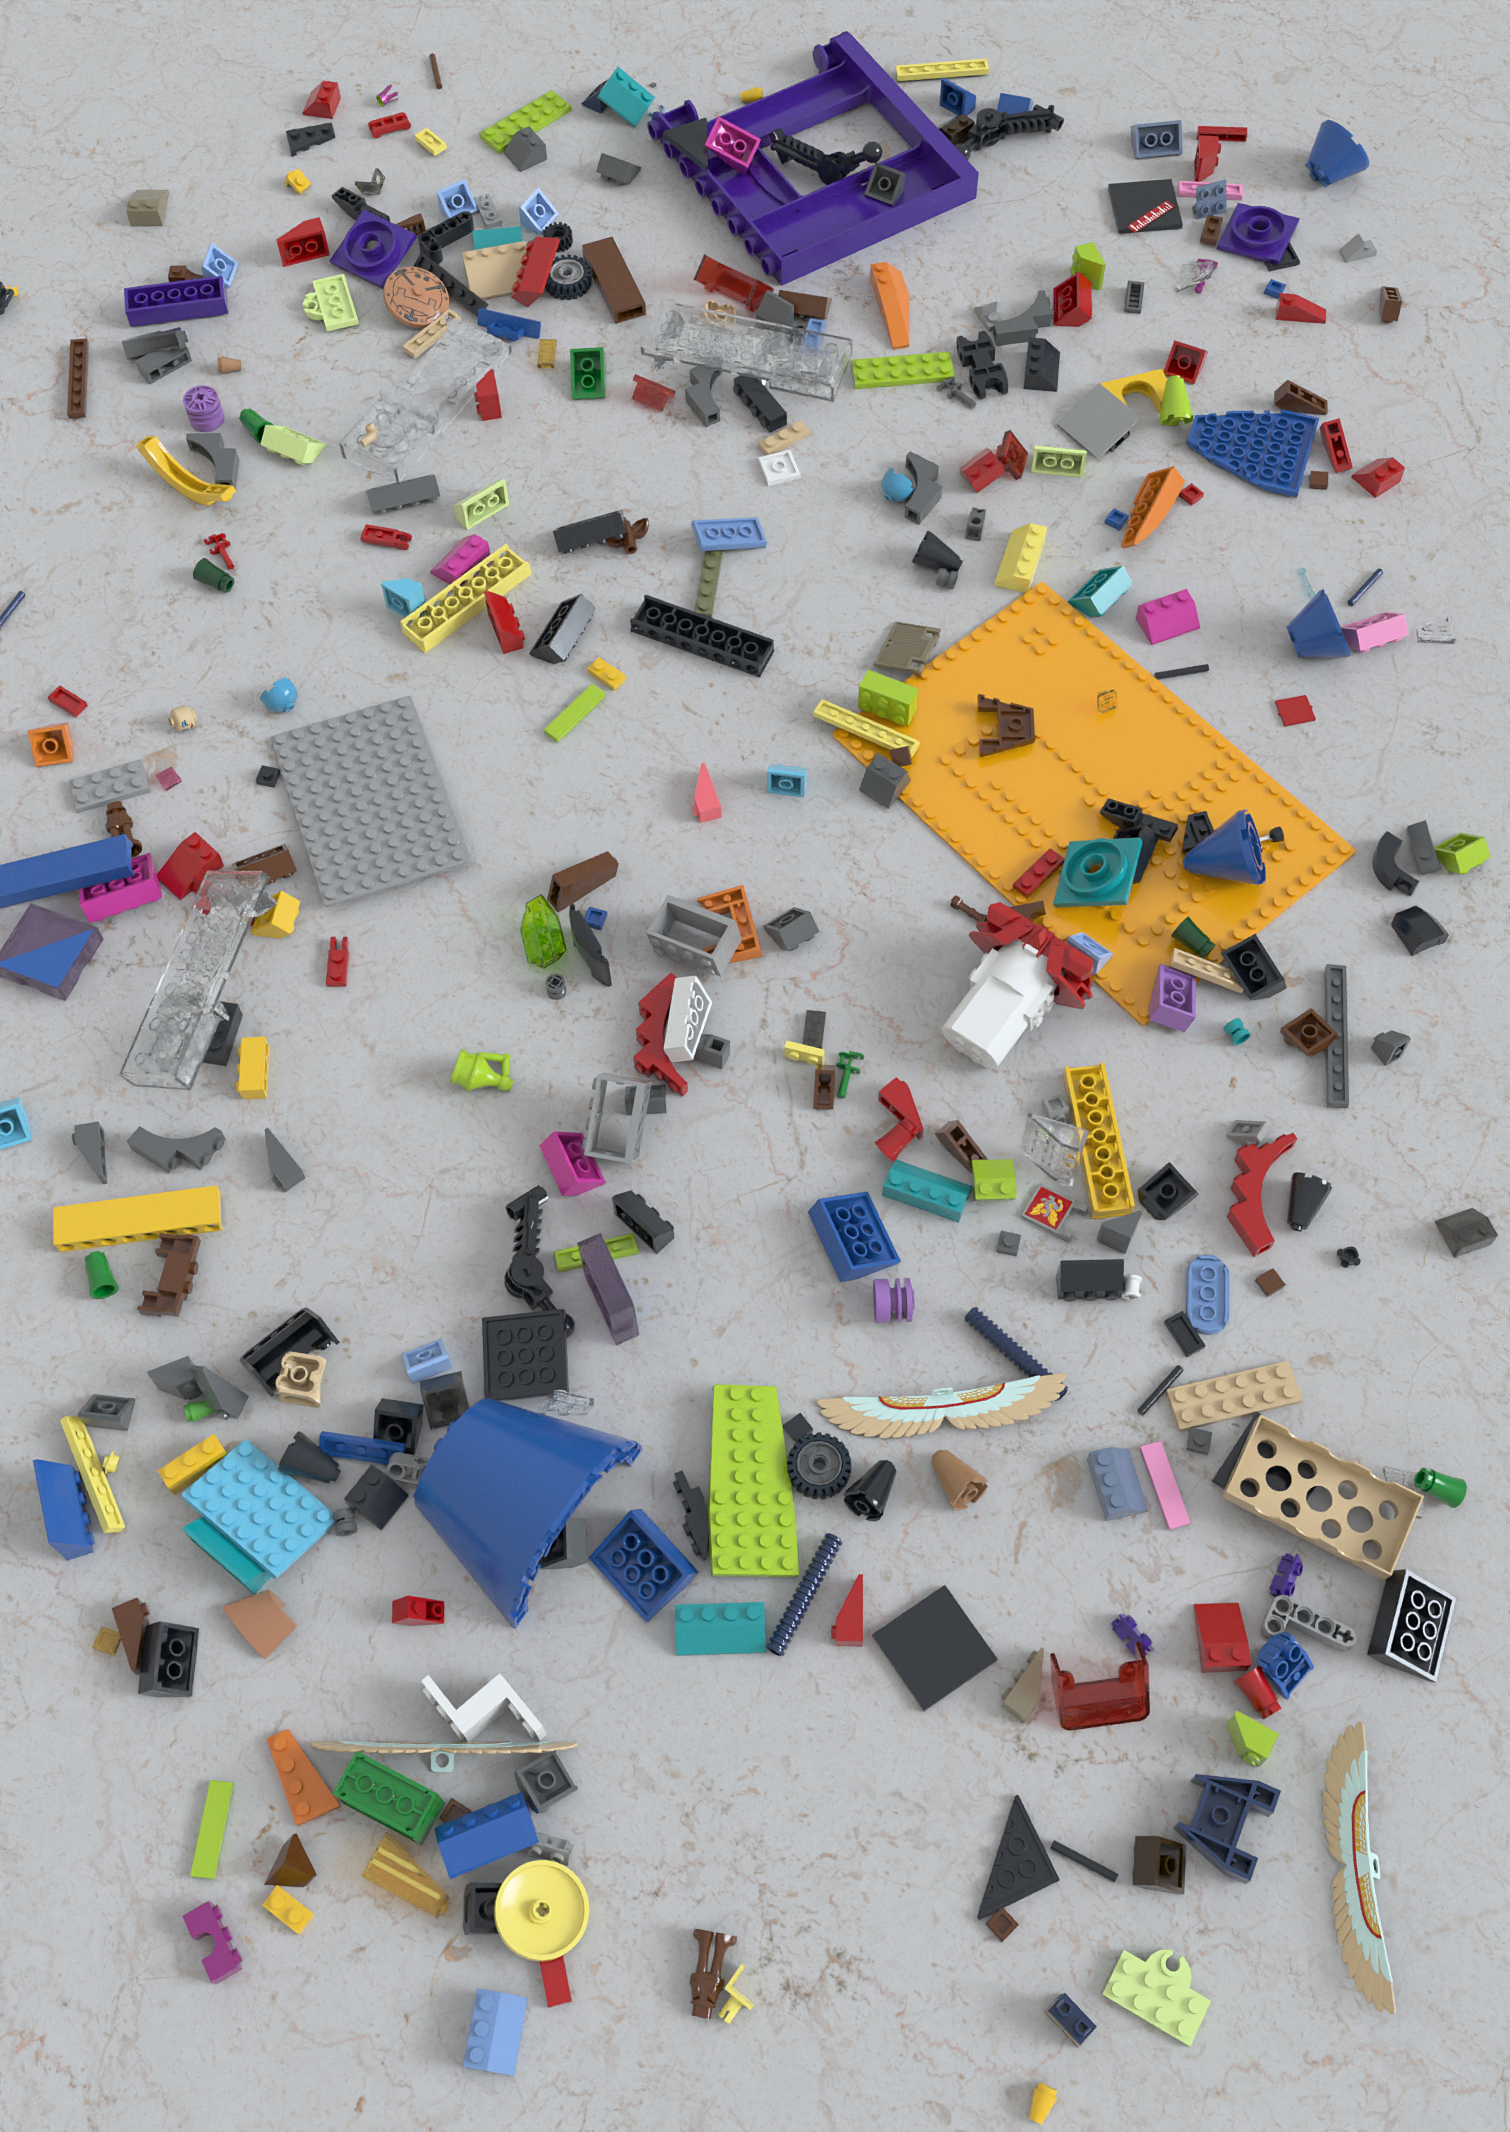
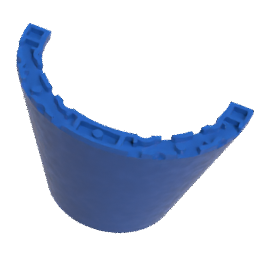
M485 1398L471 1406L457 1421L453 1420L449 1424L443 1439L437 1440L433 1448L435 1451L420 1477L413 1498H415L414 1501L417 1509L507 1622L516 1629L529 1611V1599L527 1598L532 1587L528 1585L529 1579L531 1581L535 1580L541 1567L538 1561L542 1556H547L552 1543L558 1537L573 1512L590 1492L594 1484L600 1481L602 1478L600 1473L602 1471L608 1473L617 1465L616 1462L619 1464L624 1462L631 1467L643 1449L639 1443L627 1438Z

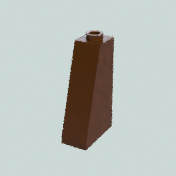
M607 851L553 874L547 900L557 912L564 910L614 878L619 863Z

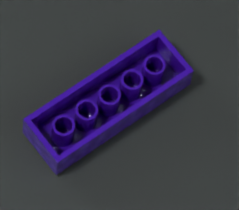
M222 275L124 288L125 313L130 327L229 314L227 290Z

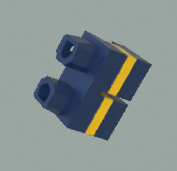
M1066 1993L1060 1994L1045 2010V2013L1060 2029L1064 2028L1062 2030L1064 2034L1077 2047L1097 2027Z

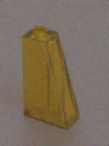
M385 1832L361 1876L436 1919L440 1915L443 1916L450 1904L448 1902L449 1896L389 1833Z

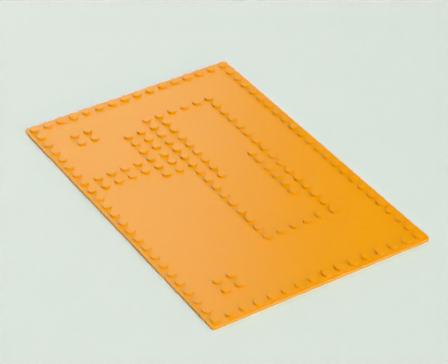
M1044 582L1037 584L926 664L921 676L917 677L914 673L902 682L918 688L917 711L908 727L899 725L886 718H880L878 715L870 712L861 711L858 714L920 741V745L912 757L913 765L901 767L908 771L911 781L898 798L1013 906L1043 901L1046 914L1036 918L1033 921L1035 924L1045 927L1053 932L1054 936L1066 943L1069 936L1083 932L1113 953V956L1096 975L1092 973V980L1142 1026L1151 1021L1149 1020V1005L1160 963L1171 967V953L1174 948L1200 957L1171 937L1174 930L1184 919L1189 916L1200 930L1211 939L1210 941L1216 945L1204 959L1220 965L1225 961L1221 952L1253 934L1257 935L1355 855L1356 852L1353 846ZM978 694L985 695V698L992 700L993 698L1000 699V702L1010 704L1012 702L1034 708L1035 742L980 757L979 740L998 739L997 712H978ZM841 728L833 732V738L865 768L868 767L878 753L892 761L890 750ZM1108 798L1143 808L1144 814L1178 824V830L1171 842L1158 839L1140 883L1132 884L1127 905L1055 908L1053 902L1063 864L1028 898L1013 888V883L1050 848L1065 859L1069 841L1113 839L1116 831L1122 828L1100 814ZM1248 809V812H1245V814H1251L1259 838L1268 836L1270 830L1280 826L1283 830L1284 841L1275 843L1270 839L1260 841L1263 851L1261 853L1262 863H1265L1266 883L1252 885L1193 874L1184 869L1183 859H1185V855L1188 852L1182 853V845L1189 814L1207 811L1212 827L1216 830L1237 811ZM1097 864L1092 866L1088 873L1097 872L1101 866ZM1196 977V983H1198L1202 978Z

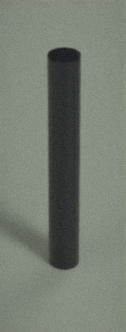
M1204 664L1156 672L1154 676L1159 680L1209 671V665Z
M1177 1365L1137 1409L1139 1414L1144 1416L1184 1371L1180 1365Z
M1055 1840L1050 1849L1114 1883L1118 1877V1873Z

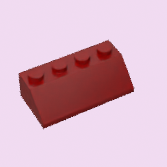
M535 237L532 241H528L525 246L526 254L523 255L520 262L522 266L516 274L517 281L512 286V299L529 307L543 294L560 239Z

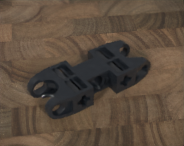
M978 332V340L969 341L962 335L957 336L958 357L962 367H972L969 370L968 381L977 398L980 400L985 399L986 391L989 389H995L1002 395L1007 394V374L1002 363L993 364L992 362L995 360L996 349L987 332Z

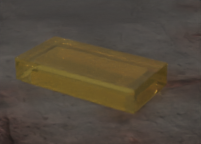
M540 339L538 368H555L556 339Z

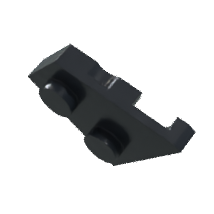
M1207 811L1188 815L1182 853L1192 850L1214 831Z

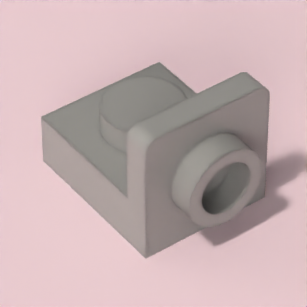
M1061 1094L1042 1099L1043 1107L1049 1116L1051 1128L1070 1123L1069 1107Z

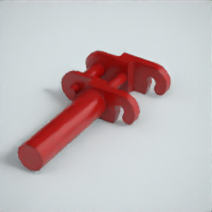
M213 534L208 537L209 541L204 539L206 545L217 544V546H214L215 551L210 549V553L212 555L219 553L229 570L233 569L234 564L225 548L230 546V542L225 539L226 534Z

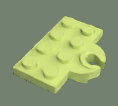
M344 274L312 281L315 292L305 295V300L303 301V309L307 317L317 321L324 320L327 331L359 324Z
M1123 1950L1102 1995L1190 2047L1211 2000L1189 1988L1192 1977L1186 1959L1180 1956L1178 1959V1969L1173 1972L1166 1967V1960L1173 1955V1950H1158L1151 1954L1145 1962Z

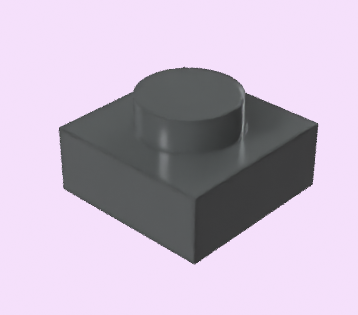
M1001 1230L996 1252L1017 1257L1021 1235Z
M1191 1427L1186 1450L1208 1455L1212 1432Z

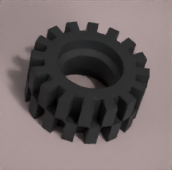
M554 222V225L550 223L549 227L546 226L545 230H543V237H560L558 238L560 241L557 253H559V250L565 252V249L568 250L569 246H572V230L566 223L563 225L562 222H559V224Z

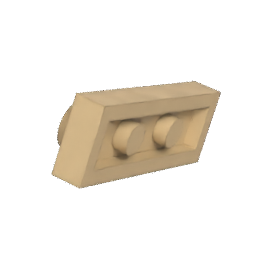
M799 420L758 442V445L765 455L778 453L809 436L810 430Z

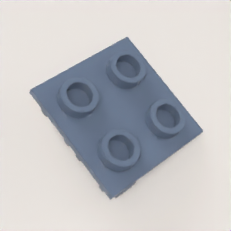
M1226 180L1196 187V203L1192 206V211L1196 212V219L1226 212Z

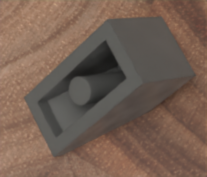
M1393 1030L1387 1033L1382 1032L1374 1038L1375 1041L1371 1049L1386 1066L1402 1057L1411 1038Z

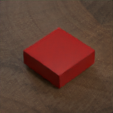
M1192 483L1179 493V497L1191 506L1204 496V492Z

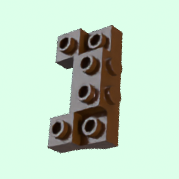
M160 1233L159 1237L162 1241L159 1249H155V1253L158 1257L166 1258V1262L157 1288L158 1292L143 1290L144 1300L142 1306L138 1305L137 1310L140 1314L161 1317L162 1314L179 1317L183 1300L186 1301L188 1294L192 1292L193 1276L198 1272L199 1265L196 1261V1256L201 1239L197 1235Z

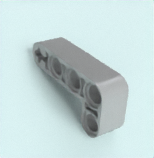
M1284 1595L1276 1597L1270 1604L1260 1629L1263 1637L1269 1640L1271 1636L1282 1633L1287 1625L1341 1652L1349 1650L1357 1641L1356 1632L1351 1627ZM1276 1604L1284 1605L1286 1612H1280L1276 1608ZM1297 1614H1303L1307 1619V1623L1299 1621ZM1268 1624L1276 1625L1278 1632L1270 1631ZM1318 1624L1325 1625L1328 1633H1322L1319 1630ZM1342 1635L1346 1637V1643L1343 1642Z

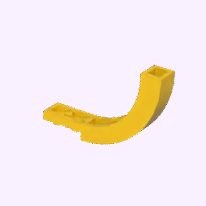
M146 436L135 445L150 466L168 484L199 504L210 506L215 501L227 502L236 492L233 485L210 484L189 473L168 453L156 436Z

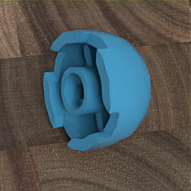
M889 468L881 481V488L885 493L883 496L890 502L892 500L896 502L906 501L915 492L916 488H911L913 483L902 473L897 475L893 473V468Z
M284 677L274 682V687L269 692L265 690L260 697L262 703L273 712L285 710L288 712L295 706L297 690L292 681Z

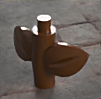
M624 517L627 529L624 537L616 540L613 537L607 538L606 543L616 548L624 546L625 552L628 554L635 553L637 551L636 539L643 538L648 531V518L640 519L631 526L630 521Z

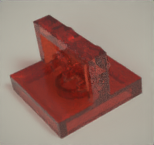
M635 374L633 381L637 382L631 399L663 412L668 396L674 397L676 391Z
M1009 430L1004 433L1002 444L997 446L995 456L1005 472L1009 471L1013 478L1018 480L1022 478L1028 452L1013 432Z

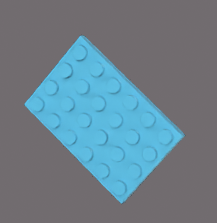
M245 1439L181 1494V1499L276 1580L324 1536L336 1522L333 1520V1512L290 1475L277 1470L279 1467Z

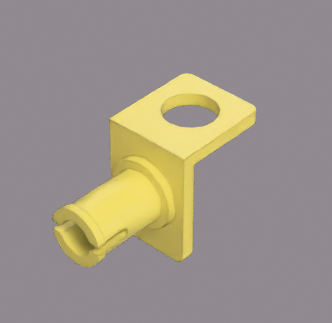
M745 1964L740 1965L724 1988L729 1992L730 1998L721 2011L718 2012V2015L723 2018L730 2011L724 2019L729 2024L741 2006H746L750 2010L755 2006V2004L733 1987L745 1969Z

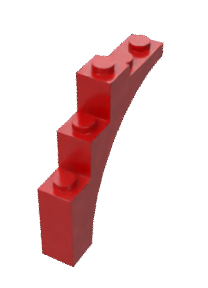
M670 973L638 1002L639 1014L645 1021L636 1029V1040L643 1048L633 1059L634 1068L638 1073L645 1074L648 1078L654 1073L658 1080L665 1081L672 1092H678L683 1097L688 1092L687 1082L677 1073L668 1055L664 1052L665 1028L669 1019L675 978H677L674 974Z
M1294 1133L1287 1136L1283 1134L1271 1144L1265 1143L1259 1148L1255 1143L1250 1146L1244 1145L1237 1150L1234 1159L1242 1173L1233 1179L1230 1189L1239 1202L1234 1203L1229 1208L1227 1219L1253 1257L1271 1249L1275 1242L1267 1227L1262 1210V1185L1270 1166L1282 1154L1294 1147L1298 1139Z

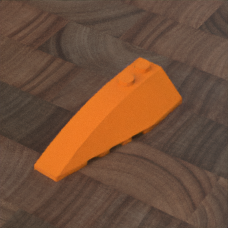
M888 262L870 264V282L892 348L895 350L909 347V293L902 272Z
M1174 466L1147 474L1133 502L1135 508L1131 509L1132 519L1128 520L1127 523L1129 529L1125 531L1121 544L1123 549L1136 546L1148 537L1175 504V500L1181 492L1185 480Z

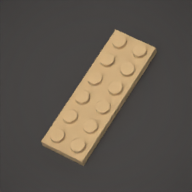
M1289 1361L1166 1390L1179 1432L1189 1430L1191 1427L1198 1428L1256 1414V1412L1261 1413L1298 1404L1303 1401Z

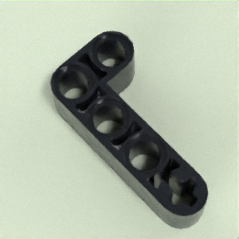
M469 211L460 212L419 234L420 252L428 255L436 263H441L443 261L442 248L474 231L472 213Z

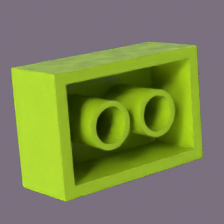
M867 670L859 685L858 708L878 715L880 718L894 721L899 725L909 726L917 711L918 688Z

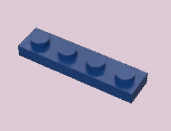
M322 1431L319 1436V1447L329 1456L388 1465L392 1454L396 1452L405 1454L406 1444L326 1431Z

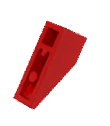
M1280 293L1276 305V320L1325 324L1326 309L1297 294Z
M1340 418L1322 423L1319 428L1321 437L1335 473L1352 469L1353 466Z
M895 1077L879 1091L878 1101L900 1122L905 1117L911 1120L920 1130L915 1135L920 1140L923 1138L924 1128L907 1083Z
M858 1574L836 1618V1625H831V1639H836V1646H863V1574Z

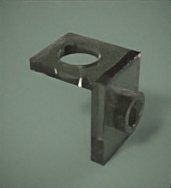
M375 168L371 182L355 181V186L361 193L367 195L380 194L385 176L378 168ZM378 175H379V177H380V182H379V184H377V181H376V178H377Z

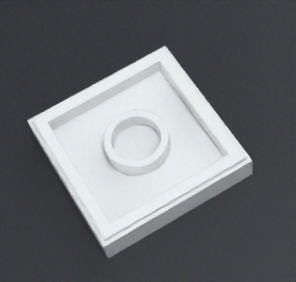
M791 450L758 457V463L768 487L801 479V474Z

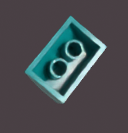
M618 66L597 96L634 128L655 99L651 93Z
M521 226L472 231L474 250L522 242Z
M1123 566L1099 569L1068 600V603L1088 617H1100L1107 612L1106 610L1118 601L1117 599L1128 591L1133 582Z

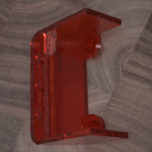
M705 254L693 279L705 285V290L712 293L714 290L745 304V309L752 312L758 310L767 290L774 291L773 287L730 268Z
M1135 1642L1136 1661L1123 1663L1119 1667L1118 1678L1075 1683L1071 1672L1061 1671L1055 1653H1050L1052 1688L1058 1719L1063 1729L1072 1731L1138 1722L1149 1716V1664L1140 1642Z

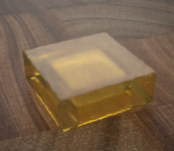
M101 1626L92 1648L115 1656L121 1642L119 1632Z

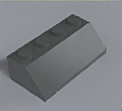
M434 474L366 490L372 511H376L377 514L387 512V508L393 507L394 510L404 508L403 505L410 503V506L419 505L420 501L427 499V502L436 501L437 497L440 496Z

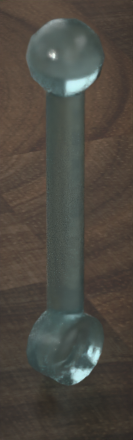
M1300 568L1299 574L1302 575L1309 591L1308 596L1313 598L1315 592L1312 591L1306 577V569Z

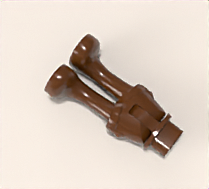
M121 801L109 803L107 805L108 810L106 811V830L112 837L119 836L121 832L126 834L133 844V847H131V858L136 857L142 851V843L137 839H133L131 828L133 827L132 818L128 816L126 808L122 805Z
M694 1928L693 1937L698 1941L699 1955L696 1972L691 1974L689 1982L692 1994L691 2004H693L692 2016L711 2019L712 2008L716 2007L714 2004L724 1986V1979L721 1978L724 1955L728 1947L734 1946L737 1943V1936L716 1932L712 1966L710 1972H707L709 1950L714 1932Z

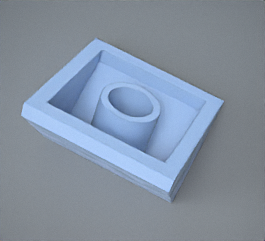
M465 179L436 192L439 210L446 219L463 211H469L470 213L479 211Z
M539 188L519 207L521 226L537 234H541L545 227L549 226L559 215Z
M211 243L201 269L204 278L222 275L226 288H229L239 263Z
M1083 932L1071 935L1067 939V944L1093 959L1092 973L1094 975L1113 956L1112 952Z
M442 1339L402 1354L408 1375L413 1384L452 1369Z

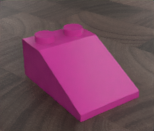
M718 116L704 146L730 167L746 174L761 139Z

